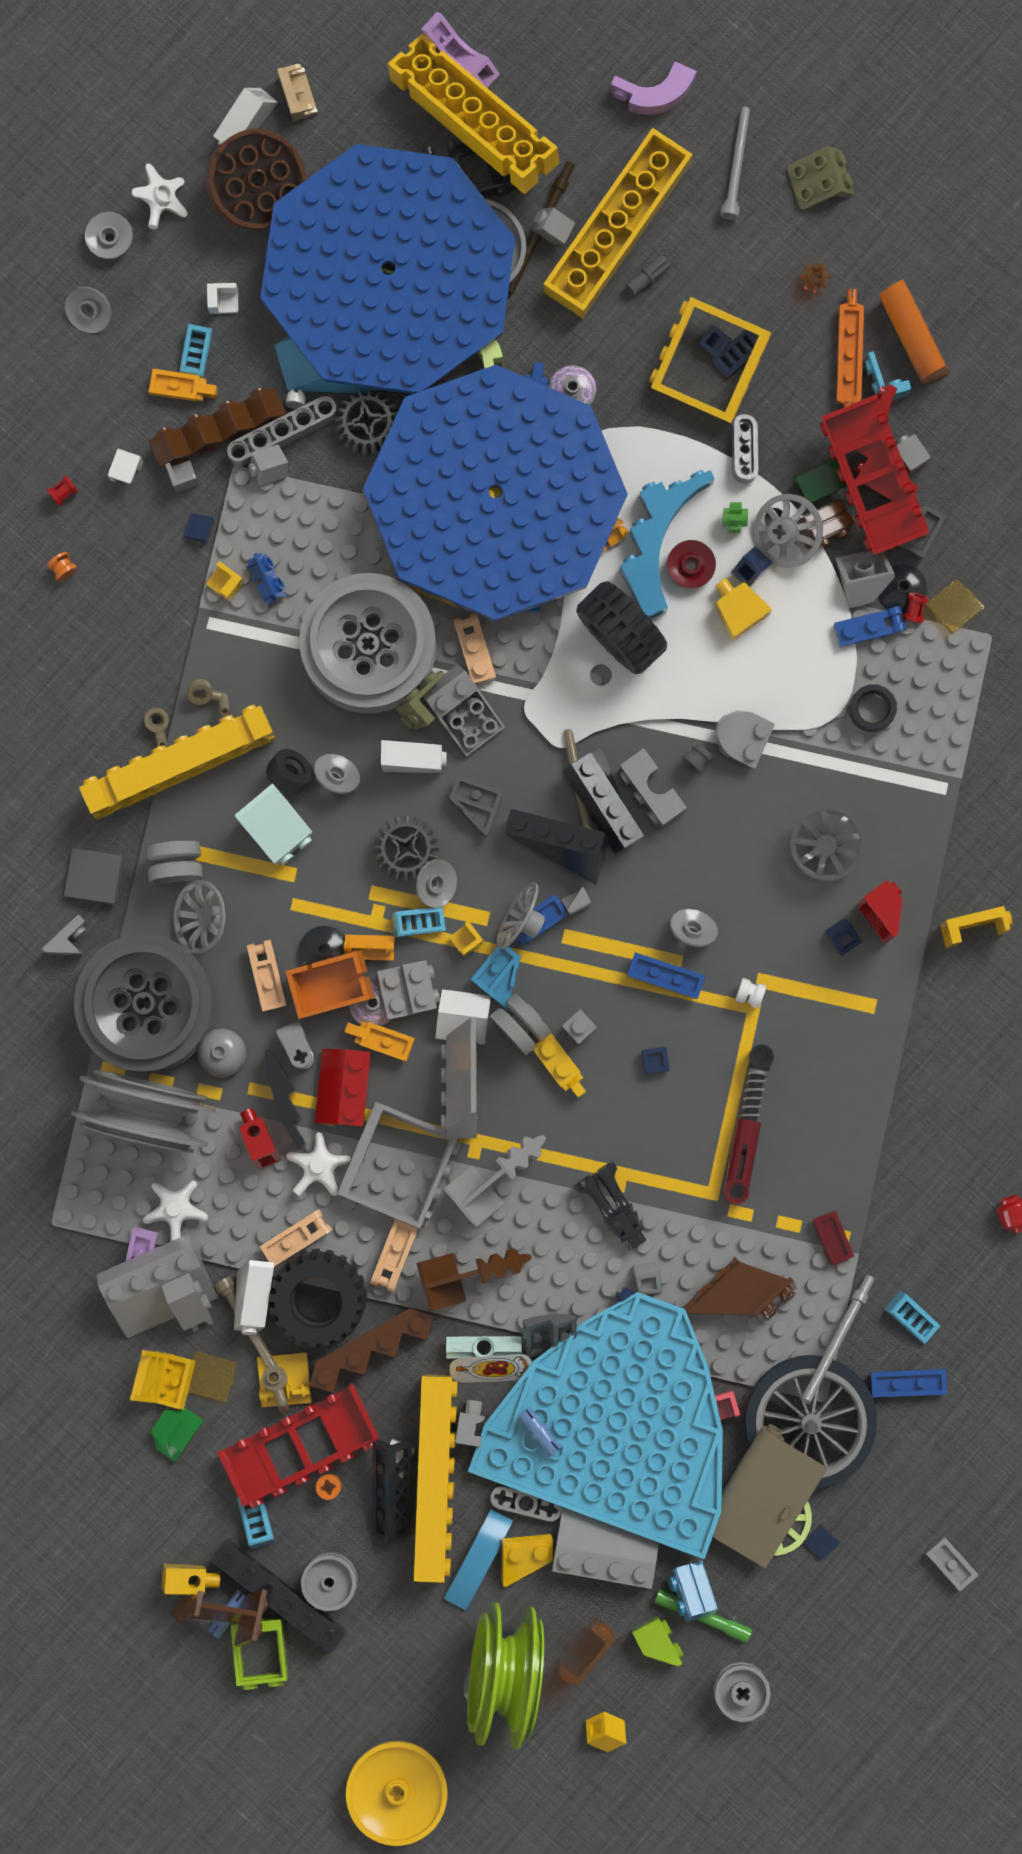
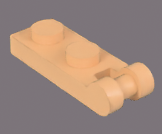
M477 613L469 614L470 617L460 619L459 617L453 619V623L470 678L476 685L496 679V675ZM473 626L474 633L465 635L464 629Z
M271 939L263 941V944L254 945L253 943L247 945L262 1012L287 1006ZM266 953L267 960L258 962L257 955Z
M318 1209L259 1246L267 1260L274 1263V1267L332 1231L329 1224L326 1225L321 1218L323 1216L321 1211ZM312 1222L317 1228V1231L313 1234L307 1228V1225Z
M395 1219L370 1285L375 1287L379 1285L387 1288L386 1291L390 1293L394 1292L419 1228ZM384 1269L393 1272L390 1279L381 1276Z

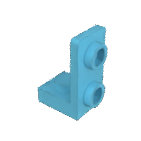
M874 351L868 353L864 365L867 374L872 375L874 381L872 383V391L876 395L882 385L885 387ZM901 379L888 383L898 388L893 400L908 396L911 391L909 380L902 382Z

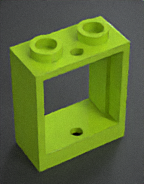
M283 1617L261 1619L260 1622L262 1623V1632L273 1630L277 1632L280 1672L244 1676L241 1646H234L239 1623L231 1624L236 1686H243V1690L258 1688V1684L268 1683V1687L283 1685V1681L288 1680Z

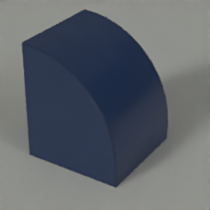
M754 547L742 557L730 573L741 583L744 582L751 587L773 562L759 549Z

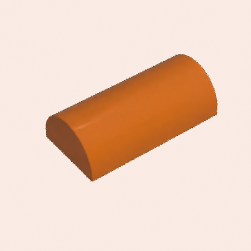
M902 279L885 289L879 295V298L921 383H929L949 374L950 372L904 280Z

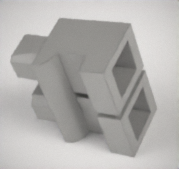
M467 1399L465 1413L460 1412L455 1443L480 1447L482 1436L474 1434L476 1423L482 1422L485 1416H480L482 1402Z

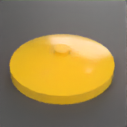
M405 1741L384 1742L366 1751L353 1766L346 1786L347 1807L356 1826L370 1839L390 1846L408 1845L423 1839L438 1825L446 1808L447 1782L438 1761L424 1748Z

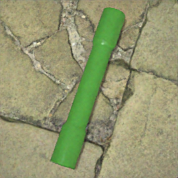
M659 1589L654 1603L678 1612L676 1602L679 1601L678 1597ZM716 1614L696 1619L745 1643L748 1642L752 1632L751 1628Z

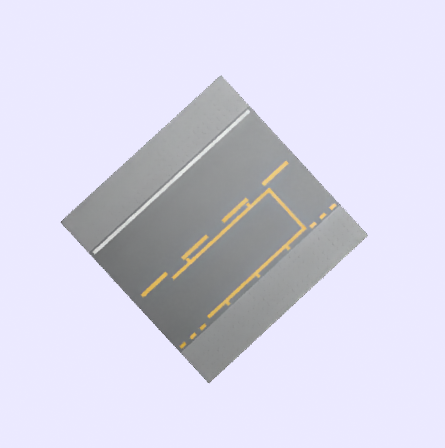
M234 466L229 480L167 738V747L173 745L174 740L187 735L189 738L196 735V731L201 727L207 725L213 727L220 724L219 720L226 716L233 715L234 718L243 715L242 710L251 705L256 707L261 705L276 740L259 748H254L244 755L154 795L120 938L136 934H150L165 937L180 944L173 924L174 907L180 892L193 881L150 883L148 880V868L161 863H151L147 860L146 847L169 841L199 842L201 856L190 861H195L202 865L203 878L197 880L210 882L220 892L225 906L226 921L218 944L206 954L192 955L197 958L206 970L214 991L215 1013L210 1031L222 1028L234 1031L244 1041L247 1057L244 1066L238 1073L230 1077L218 1078L209 1075L202 1069L197 1059V1052L187 1061L172 1069L144 1074L118 1068L103 1060L92 1050L86 1075L88 1077L97 1078V1074H94L93 1070H100L188 1090L206 1096L207 1099H201V1103L215 1107L216 1111L206 1112L199 1110L197 1114L183 1117L182 1121L177 1124V1127L186 1135L208 1142L207 1147L190 1145V1148L194 1149L193 1153L163 1149L94 1132L81 1127L80 1123H86V1120L76 1117L54 1208L52 1224L56 1227L130 1243L132 1230L136 1227L158 1233L155 1246L157 1248L171 1242L170 1226L166 1221H157L151 1224L143 1222L145 1215L155 1210L161 1202L157 1193L152 1189V1184L157 1182L170 1191H178L190 1181H196L197 1187L190 1195L189 1202L195 1208L205 1212L208 1215V1220L206 1222L198 1220L183 1221L180 1235L182 1237L189 1234L201 1260L240 1269L249 1260L269 1262L259 1246L319 1209L323 1214L321 1218L326 1225L329 1224L332 1231L275 1266L272 1276L276 1277L281 1267L300 1252H311L312 1249H320V1251L326 1252L328 1249L334 1251V1254L337 1256L344 1255L347 1257L346 1261L348 1263L356 1265L358 1274L362 1275L365 1281L363 1285L364 1289L367 1290L366 1298L430 1312L416 1263L453 1253L458 1272L462 1274L478 1269L475 1259L481 1258L488 1263L490 1255L496 1253L504 1259L506 1251L514 1249L519 1254H531L532 1259L522 1265L520 1273L513 1275L506 1269L504 1278L496 1279L490 1274L488 1282L482 1284L479 1274L461 1279L466 1301L431 1311V1313L518 1333H523V1320L547 1314L575 1315L578 1327L589 1318L617 1304L615 1294L617 1291L620 1293L622 1287L631 1289L634 1294L637 1293L634 1266L655 1262L659 1264L662 1293L649 1294L648 1296L683 1308L697 1291L706 1286L715 1274L725 1268L736 1257L739 1262L787 1279L791 1277L797 1287L794 1291L796 1295L788 1303L782 1302L776 1308L778 1312L768 1321L764 1319L760 1322L755 1315L687 1314L708 1364L710 1376L755 1386L766 1371L786 1359L803 1355L824 1356L847 1312L992 642L991 635L924 620L923 623L912 622L904 619L903 615H900L902 623H905L906 631L856 644L857 666L853 691L841 713L830 722L808 730H772L755 769L732 758H728L719 751L717 739L714 737L718 722L688 719L644 720L619 724L600 730L575 743L578 760L590 752L603 747L621 800L644 835L617 854L613 852L608 844L605 860L602 863L598 881L595 885L538 852L513 840L504 833L511 809L582 827L575 791L562 772L570 766L566 748L553 746L529 721L524 712L525 701L543 677L554 652L561 625L564 597L541 605L540 614L521 612L494 622L477 613L496 679L476 684V686L505 728L467 757L436 717L429 725L414 730L413 728H408L402 722V716L395 708L374 714L345 710L327 700L312 684L300 654L299 635L303 617L310 603L325 587L336 580L360 573L382 574L398 580L366 498L361 493L290 477L260 486L257 478L251 476L249 468ZM261 553L270 557L274 564V572L284 583L286 598H276L277 601L270 605L263 601L256 587L263 580L260 579L254 582L246 568L248 565L246 561L254 557L253 554ZM218 561L242 577L244 584L230 602L207 586V581L217 570L216 564ZM410 583L406 584L408 587H410V588L413 590V585H412V584H410ZM415 592L428 608L434 624L436 657L432 671L436 673L442 670L445 674L458 664L469 675L453 619L459 617L460 619L470 617L469 614L476 612H471L461 607L456 608ZM866 606L849 608L851 618L884 611ZM370 617L367 620V625L370 627H376L380 623V619L377 617ZM891 618L884 619L886 627L893 626ZM351 624L347 625L343 632L347 635H353L357 631V627ZM473 626L464 629L465 635L474 633ZM392 632L386 635L385 640L388 643H395L399 636ZM366 641L364 643V650H367L368 648L372 650L373 642L370 641V643H368ZM344 648L339 652V657L342 659H348L352 655V651L348 648ZM390 656L383 657L380 664L384 667H390L394 663V659ZM362 664L358 667L357 672L361 675H366L370 672L371 667L367 664ZM600 664L593 667L590 677L594 684L604 686L611 681L612 672L609 667ZM196 679H204L210 683L212 690L226 693L230 713L226 716L220 714L219 701L210 700L202 705L192 703L188 699L187 694L189 683ZM869 684H878L886 687L894 695L897 702V712L894 720L886 729L868 733L860 730L853 724L849 715V704L853 695L860 688ZM869 694L863 697L858 705L860 716L870 723L881 721L887 713L885 700L876 694ZM420 698L419 701H420V702L426 707V709L432 714V712H431L430 709L427 707V705L425 704V702L422 700V698ZM381 740L442 745V752H447V767L442 766V773L383 772L381 767ZM694 742L704 747L713 756L712 761L704 765L702 773L694 770L682 759L685 754L692 750ZM643 748L658 767L657 772L647 780L650 791L655 794H664L673 788L687 807L683 814L663 828L659 824L654 825L647 815L650 811L646 805H640L633 796L635 792L630 784L626 786L618 775L621 772L619 766ZM291 749L303 755L311 764L313 771L317 759L325 754L343 756L351 761L360 774V783L356 790L350 793L339 794L331 792L317 781L314 772L311 782L300 794L288 795L279 791L314 835L311 837L313 841L302 850L298 848L292 853L294 857L283 866L281 863L275 866L234 816L271 785L266 774V767L278 751ZM457 775L504 791L488 837L449 799ZM831 807L845 811L855 819L863 833L864 851L859 864L851 873L838 880L821 881L813 879L798 868L791 855L790 837L794 826L803 815L817 808ZM827 813L829 831H833L842 817ZM821 814L808 819L818 832L822 831ZM408 815L409 823L413 822L414 817H418V826L423 821H426L427 826L424 830L434 829V833L429 837H438V842L433 843L432 846H439L440 851L432 852V854L438 856V859L450 863L456 872V891L453 898L443 906L446 931L395 938L394 961L365 960L368 972L363 973L364 977L377 980L375 973L377 971L426 960L427 965H432L435 979L431 980L433 989L438 990L440 999L442 989L488 995L473 983L470 978L497 946L496 940L501 923L519 892L528 883H537L539 889L534 905L535 908L553 895H556L562 903L563 898L584 887L591 901L590 907L567 916L530 942L522 945L520 941H517L510 948L521 956L511 996L516 993L542 1017V1021L551 1030L552 1035L581 1072L580 1074L583 1079L579 1083L586 1093L577 1098L571 1088L565 1092L534 1051L525 1056L502 1033L489 1016L498 1008L505 1010L511 1017L513 1014L509 1009H505L491 997L485 1045L477 1044V1138H458L461 1146L457 1156L451 1155L448 1165H451L452 1168L447 1179L442 1178L438 1186L442 1189L437 1203L433 1201L431 1203L429 1211L433 1213L427 1226L422 1225L421 1229H418L393 1293L386 1291L387 1288L379 1285L377 1287L370 1285V1281L396 1218L338 1194L337 1196H332L327 1188L317 1181L311 1183L302 1195L298 1196L292 1190L302 1179L304 1170L298 1164L289 1161L286 1155L288 1152H312L315 1147V1134L320 1132L324 1137L325 1146L329 1153L333 1155H347L352 1158L375 1102L442 1129L441 1116L446 1115V1106H442L441 1093L446 1091V1083H442L441 1076L442 1068H446V1059H442V1044H446V1040L436 1039L439 1004H436L437 1009L434 1011L392 1019L385 1026H382L415 1038L407 1062L355 1043L356 1036L345 1033L347 1023L359 1027L361 1024L357 1023L352 1017L349 1006L298 1019L285 971L305 966L300 958V943L304 935L315 927H333L339 930L344 937L345 935L393 936L391 913L431 908L423 904L419 899L416 881H414L412 874L408 875V882H404L403 874H400L399 880L396 881L394 880L396 872L393 871L390 876H386L385 873L388 867L380 870L378 866L383 860L375 861L374 856L381 854V852L373 851V846L381 845V843L374 840L375 836L382 838L384 836L379 832V829L384 828L388 831L387 821H390L392 826H395V817L398 816L400 823H404V816ZM590 816L591 826L594 827L596 831H600L596 823ZM847 821L837 836L841 838L856 832ZM804 825L801 826L797 838L810 840L814 838ZM400 830L393 835L405 839L413 834L414 831ZM420 836L415 849L425 857L427 844L425 839ZM858 839L841 844V848L857 854ZM388 840L386 855L392 862L397 853V848ZM412 843L407 846L400 844V848H402L401 855L405 852L413 854L410 848ZM796 845L800 859L813 851L810 846ZM840 854L836 856L843 871L854 861ZM815 856L804 865L816 873L820 858ZM405 859L398 867L411 868L418 865L419 862L413 859ZM830 859L826 860L822 875L837 874ZM888 879L890 883L895 882L902 891L900 896L903 901L898 935L885 944L857 908L856 904ZM202 887V895L204 899H206V896L210 891L206 887ZM193 888L189 895L195 902L199 903L195 895V888ZM216 896L212 899V906H219ZM183 900L180 910L196 912ZM517 903L514 907V910L522 914V911ZM684 909L698 910L707 914L714 920L718 928L715 942L705 947L690 946L681 942L674 936L670 928V921L673 915L679 910ZM430 913L432 927H436L435 915ZM421 914L422 928H426L424 914ZM510 915L508 921L517 920V918H515L512 915ZM410 916L412 930L416 929L414 916ZM180 917V928L194 922L195 919ZM401 917L403 931H405L404 917ZM843 918H846L854 927L862 943L841 956L825 931ZM469 921L484 943L466 957H463L449 937L462 928L464 923ZM196 929L184 934L183 937L187 943H189V939ZM211 932L207 935L208 944L216 937ZM201 935L195 942V948H203L200 941ZM271 939L287 1006L262 1012L247 945L253 943L254 945L263 944V941ZM326 945L320 946L319 952L326 954L328 947ZM636 952L705 975L698 999L696 1000L627 977L634 953ZM266 953L257 955L258 962L267 960ZM139 975L133 977L131 981L132 987L140 988L144 982L143 977ZM742 978L750 980L755 985L759 983L766 985L759 1009L751 1007L750 1003L735 1001ZM161 979L156 983V990L158 992L167 990V980ZM120 995L116 998V1006L118 1008H123L127 1005L128 998L126 995ZM376 999L368 1001V1005L372 1008L378 1004ZM143 1000L140 1004V1008L148 1009L151 1005V1001ZM169 1002L165 1005L164 1011L166 1015H173L177 1011L176 1003ZM581 1009L597 1029L577 1046L561 1027ZM128 1018L124 1023L127 1031H132L137 1026L135 1018ZM298 1020L302 1024L314 1055V1063L305 1070L298 1069L292 1065L276 1030ZM155 1021L149 1025L150 1034L156 1035L161 1031L160 1022ZM530 1032L528 1033L529 1037L533 1040V1042L537 1044L539 1040H537ZM764 1044L772 1049L774 1060L770 1066V1071L764 1078L766 1080L763 1084L765 1090L762 1091L761 1096L763 1099L760 1100L762 1107L759 1108L758 1113L760 1116L757 1117V1122L761 1123L749 1196L741 1204H731L725 1200L723 1189L725 1187L737 1119H742L740 1116L743 1114L742 1107L745 1105L743 1098L747 1094L745 1092L748 1088L746 1081L750 1077L748 1075V1053L754 1046ZM666 1047L670 1071L645 1075L641 1050ZM322 1048L372 1053L364 1128L315 1123ZM268 1049L272 1052L297 1091L289 1098L302 1119L294 1123L307 1143L300 1150L297 1149L285 1128L273 1098L264 1053ZM756 1051L754 1059L757 1063L764 1064L767 1061V1055L763 1051ZM302 1052L298 1053L299 1058L296 1061H300L302 1064L305 1063V1057L308 1055H304ZM84 1084L78 1111L95 1113L108 1109L105 1104L106 1099L94 1089V1085ZM250 1108H254L257 1118L262 1117L266 1122L282 1159L260 1170L252 1162L239 1130V1126L244 1124L240 1113ZM383 1114L351 1192L417 1219L449 1141ZM544 1135L546 1140L541 1146V1156L537 1160L528 1158L529 1166L526 1169L520 1170L515 1168V1178L511 1180L505 1173L490 1186L504 1204L475 1227L445 1192L444 1188L471 1166L487 1182L502 1169L496 1160L499 1157L508 1159L507 1151L511 1147L521 1149L520 1140L525 1136L535 1139L538 1136ZM741 1155L737 1179L741 1178L744 1155ZM612 1161L617 1166L615 1174L617 1184L628 1202L632 1203L634 1211H637L640 1221L639 1227H643L642 1233L646 1238L644 1243L632 1250H629L625 1242L621 1243V1238L608 1229L609 1225L604 1222V1217L593 1199L586 1193H579L574 1187L577 1182L593 1174L613 1210L617 1208L607 1189L595 1174L598 1169ZM349 1164L338 1166L334 1169L333 1174L338 1189L341 1186ZM733 1185L730 1188V1195L734 1199H739L743 1195V1190L739 1185ZM836 1210L855 1257L831 1266L812 1219ZM313 1222L307 1225L311 1234L317 1231ZM384 1269L381 1276L390 1279L393 1272ZM308 1277L301 1282L339 1291L333 1282L323 1277ZM813 1375L797 1377L802 1395ZM823 1378L819 1385L817 1401L825 1402L827 1400L832 1380ZM794 1379L789 1380L777 1389L780 1393L800 1397Z

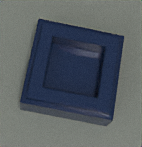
M666 1047L641 1050L645 1075L670 1071Z

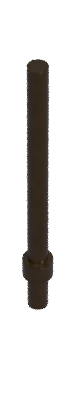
M566 161L560 176L555 178L552 185L553 190L544 208H555L561 194L565 193L569 185L568 179L575 167L572 162ZM534 231L526 244L523 266L514 281L509 284L508 293L514 294L541 236Z

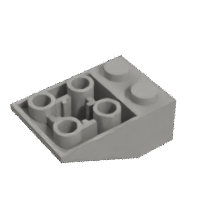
M458 664L447 671L421 697L466 757L505 728L470 676Z

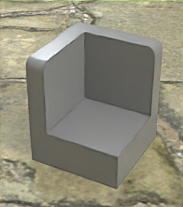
M190 460L172 467L170 463L165 464L176 493L199 485Z

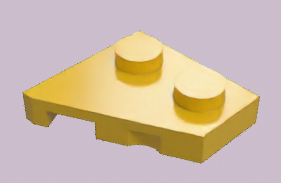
M551 1534L501 1538V1583L503 1587L513 1584L553 1561V1538Z

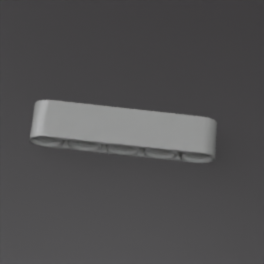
M327 396L320 397L232 441L227 448L230 462L234 466H246L251 463L252 452L277 444L282 448L330 424L337 417L334 400ZM325 405L332 408V411L326 415L319 412L320 408ZM303 416L309 417L311 420L307 425L298 424L299 418ZM281 427L289 430L285 436H278L276 431ZM259 438L267 440L266 445L263 447H257L254 443ZM243 449L245 450V455L242 458L233 457L234 451Z

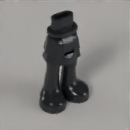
M612 1161L598 1169L595 1174L607 1189L617 1208L613 1210L593 1174L577 1182L574 1187L579 1193H586L593 1199L604 1217V1222L609 1225L608 1229L621 1238V1243L625 1242L629 1250H632L644 1243L646 1238L642 1233L643 1227H639L640 1221L637 1211H634L632 1203L628 1202L615 1179L617 1166Z

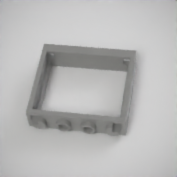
M375 1102L337 1194L421 1229L422 1225L427 1226L433 1212L429 1211L432 1201L437 1203L442 1189L438 1186L442 1178L447 1179L452 1168L451 1165H448L451 1155L457 1156L461 1143L458 1142V1138H447V1132L441 1128ZM383 1114L449 1141L417 1219L351 1192Z

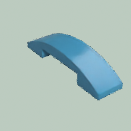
M490 1509L444 1597L445 1600L467 1610L501 1546V1538H505L513 1520Z

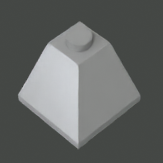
M863 551L835 558L840 583L849 608L873 603L895 577L884 551L876 555L873 554V551Z

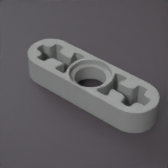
M497 1486L491 1492V1503L494 1507L501 1510L546 1521L557 1520L562 1512V1507L554 1504V1508L558 1509L557 1513L547 1516V1511L539 1509L540 1514H536L534 1512L537 1508V1499L540 1498L507 1486ZM501 1490H504L507 1497L513 1498V1493H518L515 1499V1508L509 1507L512 1503L510 1501L498 1504V1499L494 1498L495 1494H500ZM524 1496H529L534 1502L533 1507L528 1511L522 1510L519 1507V1500ZM542 1499L541 1505L549 1506L550 1502Z

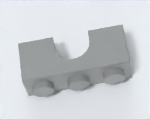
M644 748L619 766L621 771L618 773L619 777L626 786L630 784L635 790L633 796L640 805H646L650 811L647 815L654 825L659 824L663 828L686 811L687 807L673 788L664 794H655L650 791L647 780L657 772L658 767Z

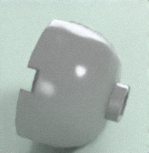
M225 1028L214 1029L205 1034L197 1048V1059L202 1069L209 1075L218 1078L230 1077L238 1073L244 1066L247 1057L246 1046L242 1038L234 1031Z

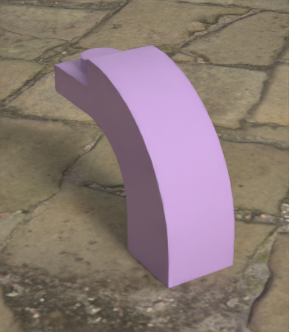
M436 12L421 28L425 36L436 44L437 54L443 50L485 87L488 88L500 74L487 56L470 48L456 34L443 14Z
M674 62L668 77L661 84L649 88L637 86L615 76L611 83L610 93L618 100H628V111L641 115L664 113L676 107L686 98L696 80L697 71Z

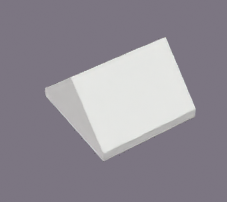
M442 989L436 1039L446 1040V1036L469 1018L476 1017V1043L485 1045L491 996Z

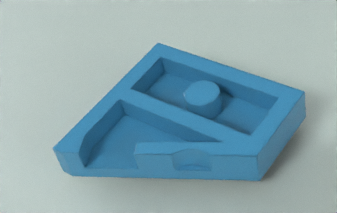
M496 946L470 980L501 1006L508 1009L506 1001L511 997L521 956L510 947L500 949Z

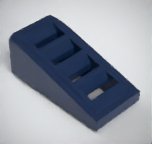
M744 330L726 346L717 359L714 357L711 360L726 379L748 362L753 348L747 344L745 339L748 338L755 346L758 339L756 334ZM740 344L747 354L744 355L737 346ZM730 351L738 357V362L729 354ZM723 357L732 365L730 369L721 360Z

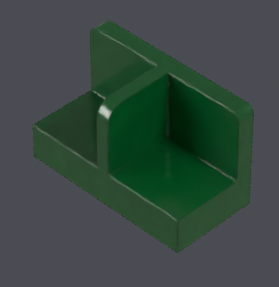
M837 459L796 477L793 483L797 492L801 491L804 498L811 503L824 497L826 499L830 498L832 493L847 487V483H841L836 469H839L840 465Z

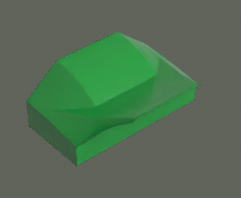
M185 1406L184 1410H164L150 1432L156 1443L155 1449L174 1462H177L204 1419Z

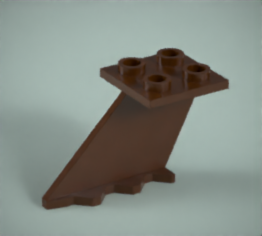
M514 1249L506 1251L504 1259L497 1253L490 1255L488 1263L481 1258L475 1259L478 1269L462 1274L458 1272L453 1253L416 1264L431 1312L466 1301L461 1279L479 1274L481 1282L484 1284L488 1282L490 1274L496 1279L504 1278L506 1269L513 1275L521 1272L522 1265L532 1258L531 1254H519Z
M734 1257L725 1268L715 1274L706 1286L697 1291L683 1308L687 1314L755 1315L760 1322L764 1319L768 1321L778 1312L776 1308L782 1302L786 1304L796 1295L794 1291L797 1287L791 1277L787 1279L739 1262Z
M262 1589L244 1596L242 1609L202 1602L204 1592L198 1591L197 1595L190 1594L188 1598L182 1597L178 1606L171 1611V1616L175 1617L176 1623L179 1624L183 1623L184 1619L239 1623L234 1646L240 1647L257 1641L261 1635V1617L268 1604V1599L266 1598L267 1590Z

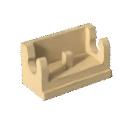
M294 64L278 68L279 80L293 122L317 115L318 111L304 67L302 68L301 64Z

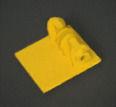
M307 1352L272 1356L277 1365L284 1369L288 1378L287 1386L284 1389L288 1405L311 1403ZM257 1357L261 1406H278L274 1393L267 1391L262 1382V1375L267 1366L261 1357ZM271 1376L270 1381L275 1382L273 1376Z

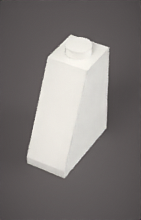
M244 88L213 136L219 140L218 144H221L224 140L238 132L258 129L279 102L261 88Z
M381 740V767L383 772L442 773V766L447 767V752H442V745Z
M249 1260L237 1271L234 1330L242 1331L244 1335H256L257 1332L265 1327L274 1263Z

